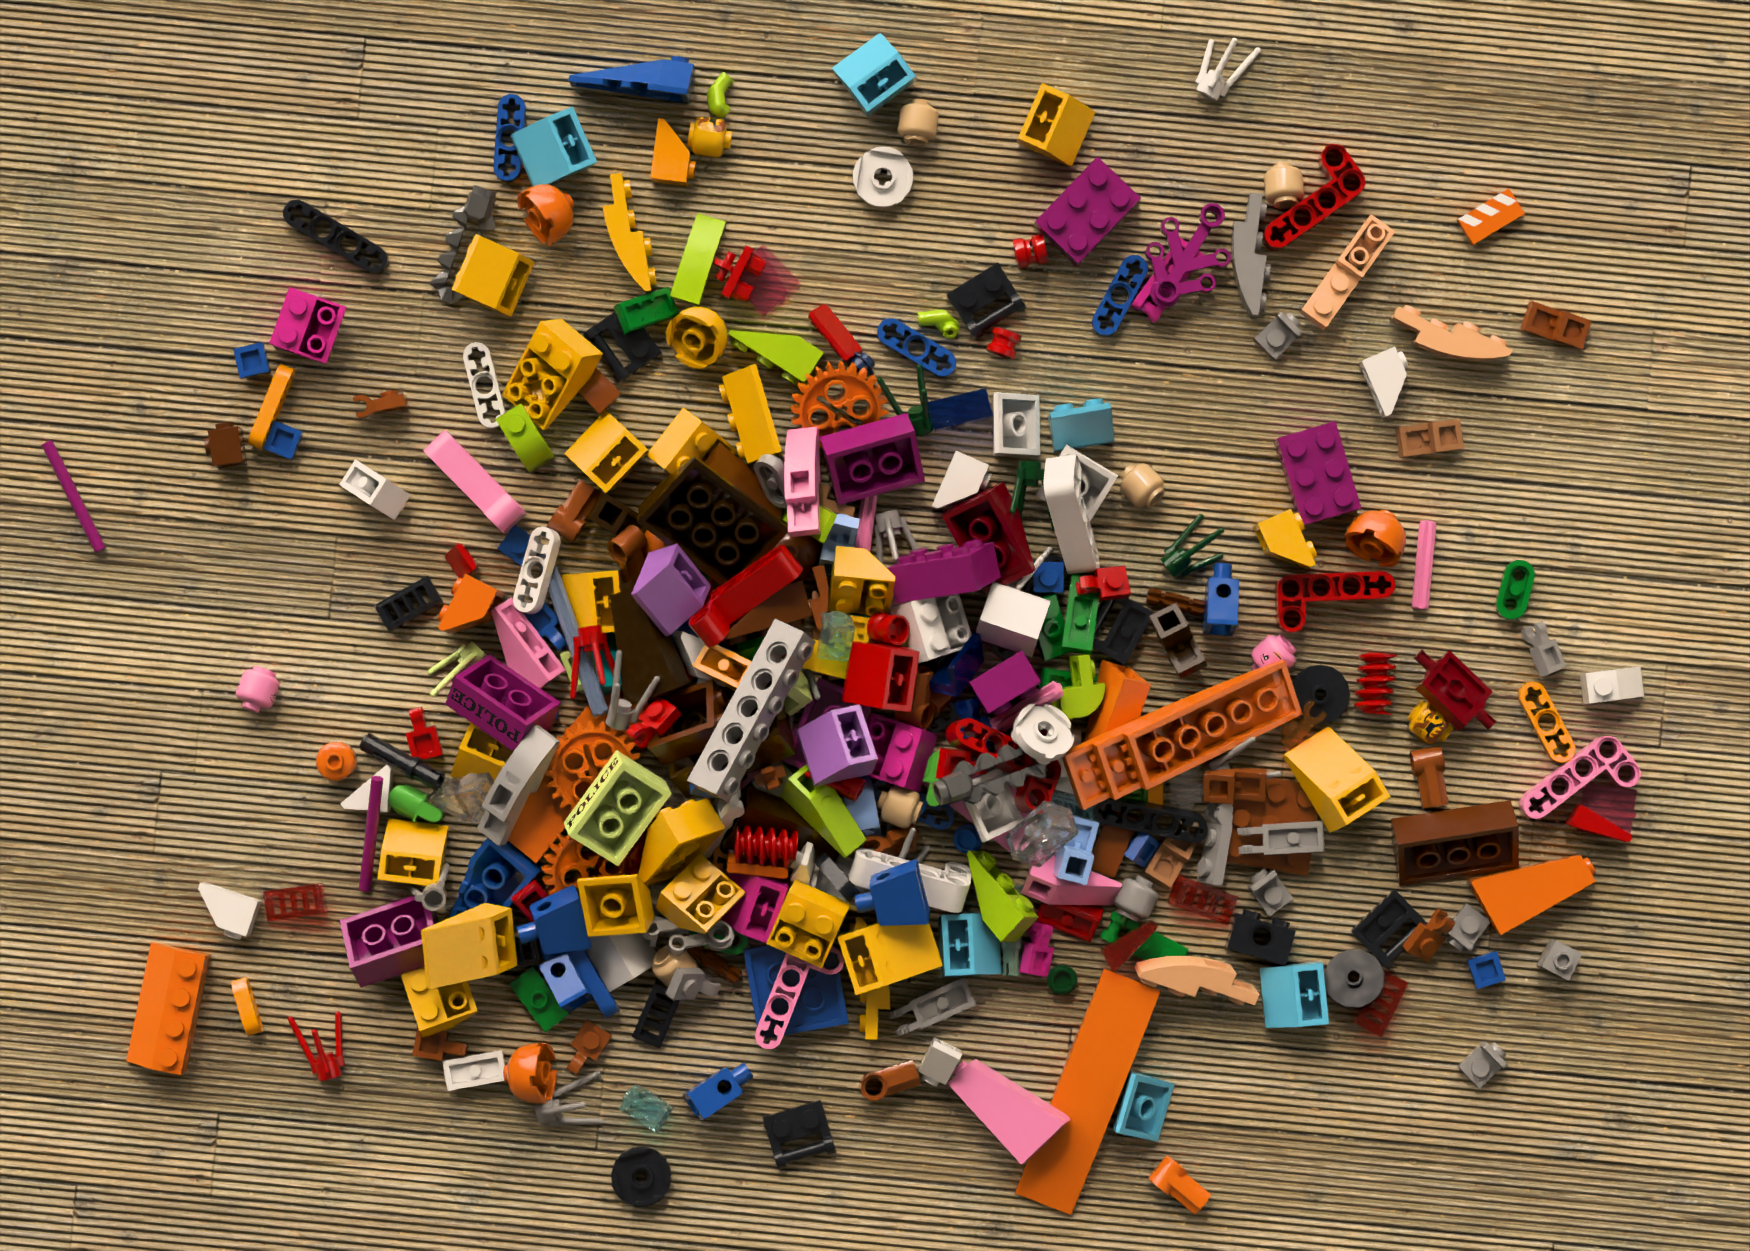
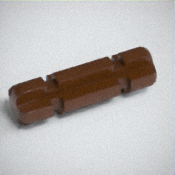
M1154 588L1148 590L1147 604L1154 606L1159 604L1162 605V608H1166L1177 603L1182 613L1188 611L1190 615L1198 617L1204 613L1205 602L1203 600L1195 598L1189 600L1190 597L1170 592L1161 593L1162 590Z
M705 946L688 948L687 952L695 960H700V964L717 975H723L724 979L729 983L736 984L741 977L742 971L734 965L731 967L728 965V961L710 949L708 951L705 950Z

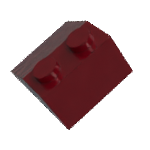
M1004 482L955 504L942 515V518L958 547L964 546L963 543L976 539H981L982 544L994 543L1001 578L994 582L1007 585L1033 573L1036 569L1018 507H1016L1014 514L1010 513L1012 496ZM992 583L982 588L985 595L990 592Z

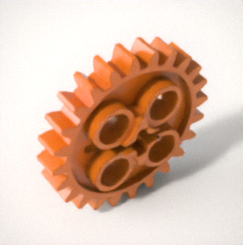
M839 361L837 369H833L831 363L827 362V371L824 372L816 366L817 376L815 377L806 373L807 385L803 383L797 384L802 393L792 394L793 400L798 404L790 406L791 412L798 414L791 418L792 424L799 425L796 429L818 427L819 437L836 433L841 425H849L851 428L883 420L880 416L889 414L888 409L881 406L887 403L888 400L886 396L880 395L883 391L879 385H875L877 381L876 376L871 375L866 378L868 371L865 367L857 373L856 365L853 362L848 369H845L843 361ZM834 384L841 385L842 390L839 394L832 396L827 393L830 386ZM817 396H822L836 408L840 409L843 406L848 415L862 420V423L857 424L853 422L851 418L840 411L835 414L832 406L817 400ZM866 400L867 406L863 410L857 411L853 409L856 401ZM818 409L826 411L823 419H811L814 411Z
M589 720L588 728L583 729L579 722L576 723L577 732L573 733L569 728H565L566 739L556 736L560 741L559 747H557L554 757L549 764L552 765V768L547 769L545 775L553 776V779L549 780L546 786L556 787L551 796L553 799L562 796L561 808L570 804L571 813L583 797L575 792L576 785L582 781L589 782L590 784L594 781L591 773H585L589 769V764L583 750L584 744H588L595 766L602 767L598 770V775L616 750L633 761L641 756L640 752L630 751L635 746L634 741L624 742L627 737L626 732L617 736L616 729L610 728L609 731L605 730V721H601L599 727L594 728L592 720ZM600 743H607L612 748L611 754L606 758H600L594 753L595 747ZM570 753H579L583 757L581 765L575 768L569 767L565 762L566 757Z
M557 833L556 836L560 842L558 845L549 843L548 845L553 850V853L543 855L550 864L541 866L542 871L549 874L542 878V881L545 885H551L546 889V892L552 895L571 885H574L575 889L578 888L577 880L579 878L625 875L632 867L631 859L626 855L619 866L614 865L612 868L606 869L607 859L592 850L587 854H580L581 848L584 846L569 835L564 837ZM588 866H590V867H592V868L595 866V869H594L593 871H591V870L586 871V869L588 868ZM576 869V874L572 879L564 880L567 871Z

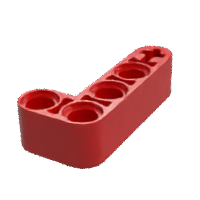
M1331 144L1321 152L1318 158V165L1329 182L1272 221L1265 228L1262 242L1267 249L1279 251L1352 201L1363 191L1366 185L1365 177L1343 146ZM1329 152L1337 153L1341 159L1340 165L1332 167L1327 164L1325 160L1326 154ZM1346 177L1355 178L1358 183L1357 190H1346L1343 186V179ZM1319 195H1330L1333 199V207L1329 209L1321 207L1318 202ZM1298 211L1305 212L1309 217L1308 225H1297L1294 221V213ZM1288 225L1290 230L1281 237V243L1279 240L1272 241L1270 239V236L1273 234L1272 229L1275 232H1279Z
M785 545L777 546L709 593L703 607L689 618V626L708 648L714 647L727 636L731 623L795 580L803 571V567Z
M1383 571L1284 576L1275 585L1277 626L1286 633H1293L1302 629L1306 621L1305 602L1378 600L1387 598L1395 590V580L1391 574ZM1363 577H1367L1366 583L1377 582L1379 577H1381V581L1387 583V588L1382 589V594L1379 593L1378 588L1366 589L1367 595H1364L1365 582ZM1347 578H1352L1357 583L1358 588L1353 595L1346 594L1342 588L1343 582ZM1317 579L1323 580L1327 584L1328 588L1324 596H1317L1312 590V584ZM1287 580L1293 581L1297 585V593L1292 598L1285 596L1282 592V585ZM1289 610L1294 611L1299 618L1298 624L1294 628L1286 626L1283 621L1284 614Z
M971 718L953 722L946 730V739L952 747L958 750L972 752L971 756L977 759L979 755L989 753L994 758H997L998 750L1007 744L1015 750L1019 747L1012 740V737ZM964 734L969 736L968 738L963 739ZM987 739L994 743L995 750L993 753H990L986 748ZM1026 754L1021 756L1020 766H1017L1013 760L994 767L1012 774L1033 766L1035 763H1032L1031 756ZM1058 760L1051 761L1046 765L1048 771L1046 779L1038 780L1028 776L1025 777L1024 785L1018 788L1015 795V805L1019 811L1030 814L1047 808L1061 776V765ZM1030 792H1033L1037 798L1035 806L1031 805L1028 800Z

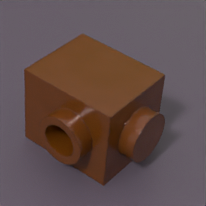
M233 422L215 424L216 429L208 430L209 438L204 439L207 456L212 457L213 467L223 468L247 464L241 427H234Z

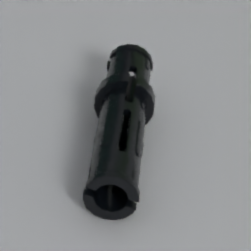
M371 733L365 735L360 743L361 751L400 770L405 774L406 778L412 781H420L437 791L445 780V773L424 763V759L418 756H410Z

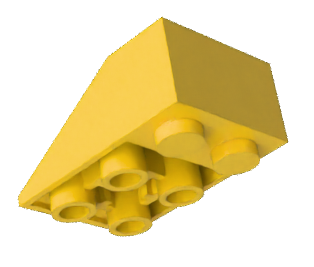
M563 319L540 321L502 396L514 406L521 403L532 421L542 430H546L591 378L603 353Z
M1329 726L1283 754L1284 759L1329 833L1350 824L1391 797L1376 771Z
M483 903L421 930L428 989L498 975L517 966L512 908Z
M877 922L837 935L856 995L943 966L930 924L881 926Z

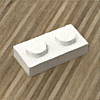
M503 1050L442 1061L447 1091L504 1081L503 1069L506 1064Z

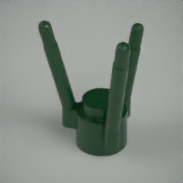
M919 364L917 365L920 405L908 409V417L916 436H924L932 432L934 427L929 412L923 367ZM878 377L877 382L896 415L904 414L883 379Z
M1019 461L1010 506L1011 514H1014L1016 507H1018L1020 517L1022 518L1027 486H1038L1039 481L1042 480L1044 490L1045 470H1042L1043 462ZM1047 505V509H1048V514H1049V518H1050V521H1051L1052 530L1055 531L1054 526H1053V522H1052V519H1051V515H1050V512H1049V508H1048V505Z
M1199 514L1189 524L1176 541L1164 550L1166 555L1161 558V561L1174 579L1180 574L1184 578L1192 571L1223 558V554L1219 553L1189 565L1192 563L1189 557L1224 533V528H1219L1186 552L1182 547L1177 550L1198 526L1204 515Z

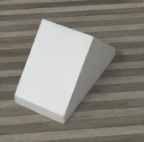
M390 765L384 766L374 775L383 778L380 812H390L391 809L388 797L393 786L394 769ZM371 778L341 803L344 809L368 811Z

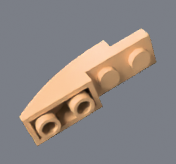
M1370 214L1299 313L1322 330H1325L1395 231Z
M1407 305L1404 308L1397 307L1390 319L1416 333L1412 345L1440 356L1460 360L1488 361L1507 358L1512 352L1511 349L1506 347L1508 344L1506 341L1494 335H1491L1490 339L1479 333L1481 329L1471 323L1464 322L1463 325L1457 323L1452 331L1449 332L1447 331L1448 326L1436 319H1432L1429 322L1420 317V311Z
M1166 956L1137 962L1134 967L1140 981L1152 987H1157L1158 984L1168 987L1169 992L1180 997H1184L1185 994L1195 997L1199 987L1203 992L1216 996L1217 993L1226 995L1230 1001L1238 1005H1244L1245 1002L1255 1005L1259 997V993L1254 985L1235 979L1236 972L1231 964L1213 959L1193 956Z

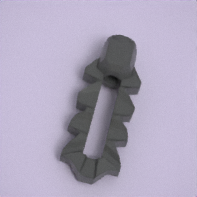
M474 185L465 205L454 211L452 217L461 227L446 234L445 242L452 249L439 256L437 261L445 270L430 282V285L438 290L442 301L452 304L462 298H466L453 291L451 287L446 286L451 274L468 219L480 223L477 235L484 237L482 233L495 231L496 224L492 211L496 202L497 192Z
M1007 744L998 750L997 758H994L989 753L979 755L974 767L965 760L959 762L952 774L933 782L932 788L935 798L941 806L961 800L974 805L981 801L983 791L997 796L1004 792L1005 783H1008L1012 788H1019L1024 785L1026 776L1038 780L1045 778L1046 765L1040 764L1035 758L1030 757L1031 762L1035 763V765L973 788V782L969 775L1026 755L1020 746L1015 750Z

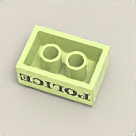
M616 750L566 818L564 826L571 838L619 866L672 793L665 780Z

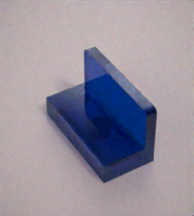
M986 388L928 402L934 432L991 419L994 416Z
M973 633L961 650L950 653L929 681L931 692L955 697L960 695L984 662L979 633Z

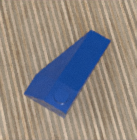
M671 56V60L662 59L569 75V83L575 87L689 104L695 67L694 64L689 63L688 58Z
M487 838L470 858L467 866L468 870L464 881L460 885L459 894L449 918L483 903L510 908L514 903L511 897L531 883L542 871L541 866H544V864L540 861L535 863L509 841L505 845L498 846Z

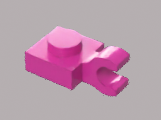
M1034 922L1028 928V934L1032 942H1025L1019 972L1048 977L1054 948L1048 946L1053 934V926Z

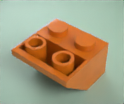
M467 574L464 575L463 579L459 577L451 590V594L454 595L449 606H443L438 615L437 621L440 622L438 629L454 634L493 621L491 610L502 603L506 594Z

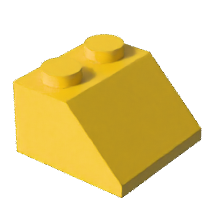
M638 874L579 878L577 880L588 937L647 933L655 915L650 889Z

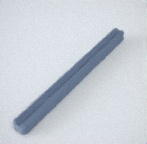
M537 553L536 555L544 559L546 558L544 554ZM538 562L541 572H543V566L540 562ZM555 562L548 591L573 659V637L578 636L579 626ZM581 647L579 678L592 715L598 718L608 714V707L589 654L584 652L583 647Z

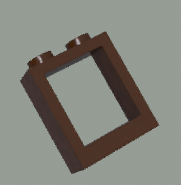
M711 679L661 696V698L677 707L682 715L707 706V723L673 734L672 725L662 736L656 733L648 743V749L662 765L703 752L730 702L725 689H721ZM655 699L648 701V706H649Z

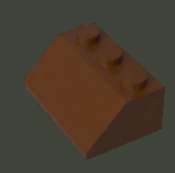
M719 443L704 463L780 519L784 508L775 506L767 499L755 471Z

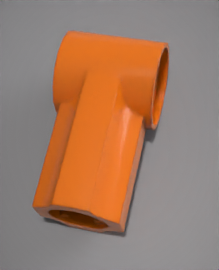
M1166 1155L1148 1179L1167 1195L1171 1194L1190 1212L1196 1214L1207 1203L1211 1193L1192 1179L1180 1164Z

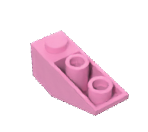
M1038 849L1021 891L1022 894L1049 905H1113L1114 898L1120 891L1122 883L1093 871L1090 872L1087 885L1057 878L1054 874L1055 856Z

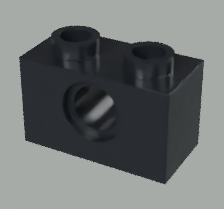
M1246 909L1243 910L1242 914L1235 912L1225 948L1286 966L1296 932L1289 929L1290 923L1273 918L1271 923L1260 920L1261 914ZM1258 928H1265L1269 933L1268 941L1262 945L1256 944L1253 940V934Z

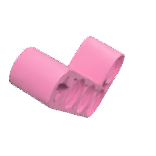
M445 429L423 450L504 534L527 514Z
M1600 736L1577 752L1571 760L1563 763L1524 793L1519 800V809L1525 817L1533 819L1542 818L1601 772H1604L1616 786L1632 787L1639 781L1641 771L1619 740L1612 736ZM1604 741H1608L1613 747L1612 755L1608 758H1604L1599 752V747ZM1581 759L1585 760L1589 765V771L1583 777L1579 776L1575 771L1576 763ZM1623 765H1627L1632 774L1631 778L1626 782H1622L1618 777V770ZM1556 778H1561L1565 783V790L1560 795H1556L1551 789V784ZM1544 795L1552 799L1551 803L1548 799L1542 800L1537 805L1540 809L1539 811H1529L1528 809L1531 806L1530 799L1538 800Z
M832 946L830 952L836 953L840 960L838 966L833 969L826 968L824 965L822 968H819L786 953L756 1029L755 1038L759 1046L764 1049H773L782 1041L810 968L829 975L841 971L844 965V957L840 949ZM790 969L797 971L800 975L799 983L795 986L786 985L782 978L785 971ZM784 998L789 1004L788 1011L785 1014H776L771 1006L773 1000ZM766 1015H769L774 1020L784 1021L783 1026L779 1023L776 1024L774 1034L778 1038L771 1039L770 1042H765V1036L761 1034V1030L767 1031L771 1020H765Z

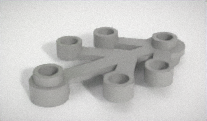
M652 884L647 887L650 889L652 905L656 907L660 894L653 891L654 885ZM669 919L653 920L650 927L655 928L656 932L650 933L647 931V933H642V936L647 940H655L658 938L659 933L681 930L682 928H678ZM720 919L706 934L698 933L685 937L679 934L671 936L667 948L671 954L676 956L683 954L687 948L708 945L711 949L721 951L732 945L734 932L728 923ZM720 934L723 940H718L713 935ZM679 942L681 943L682 947L676 948L672 945V943Z

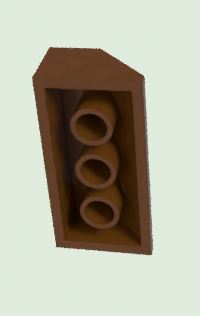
M1511 800L1391 819L1392 845L1399 886L1519 868V826Z

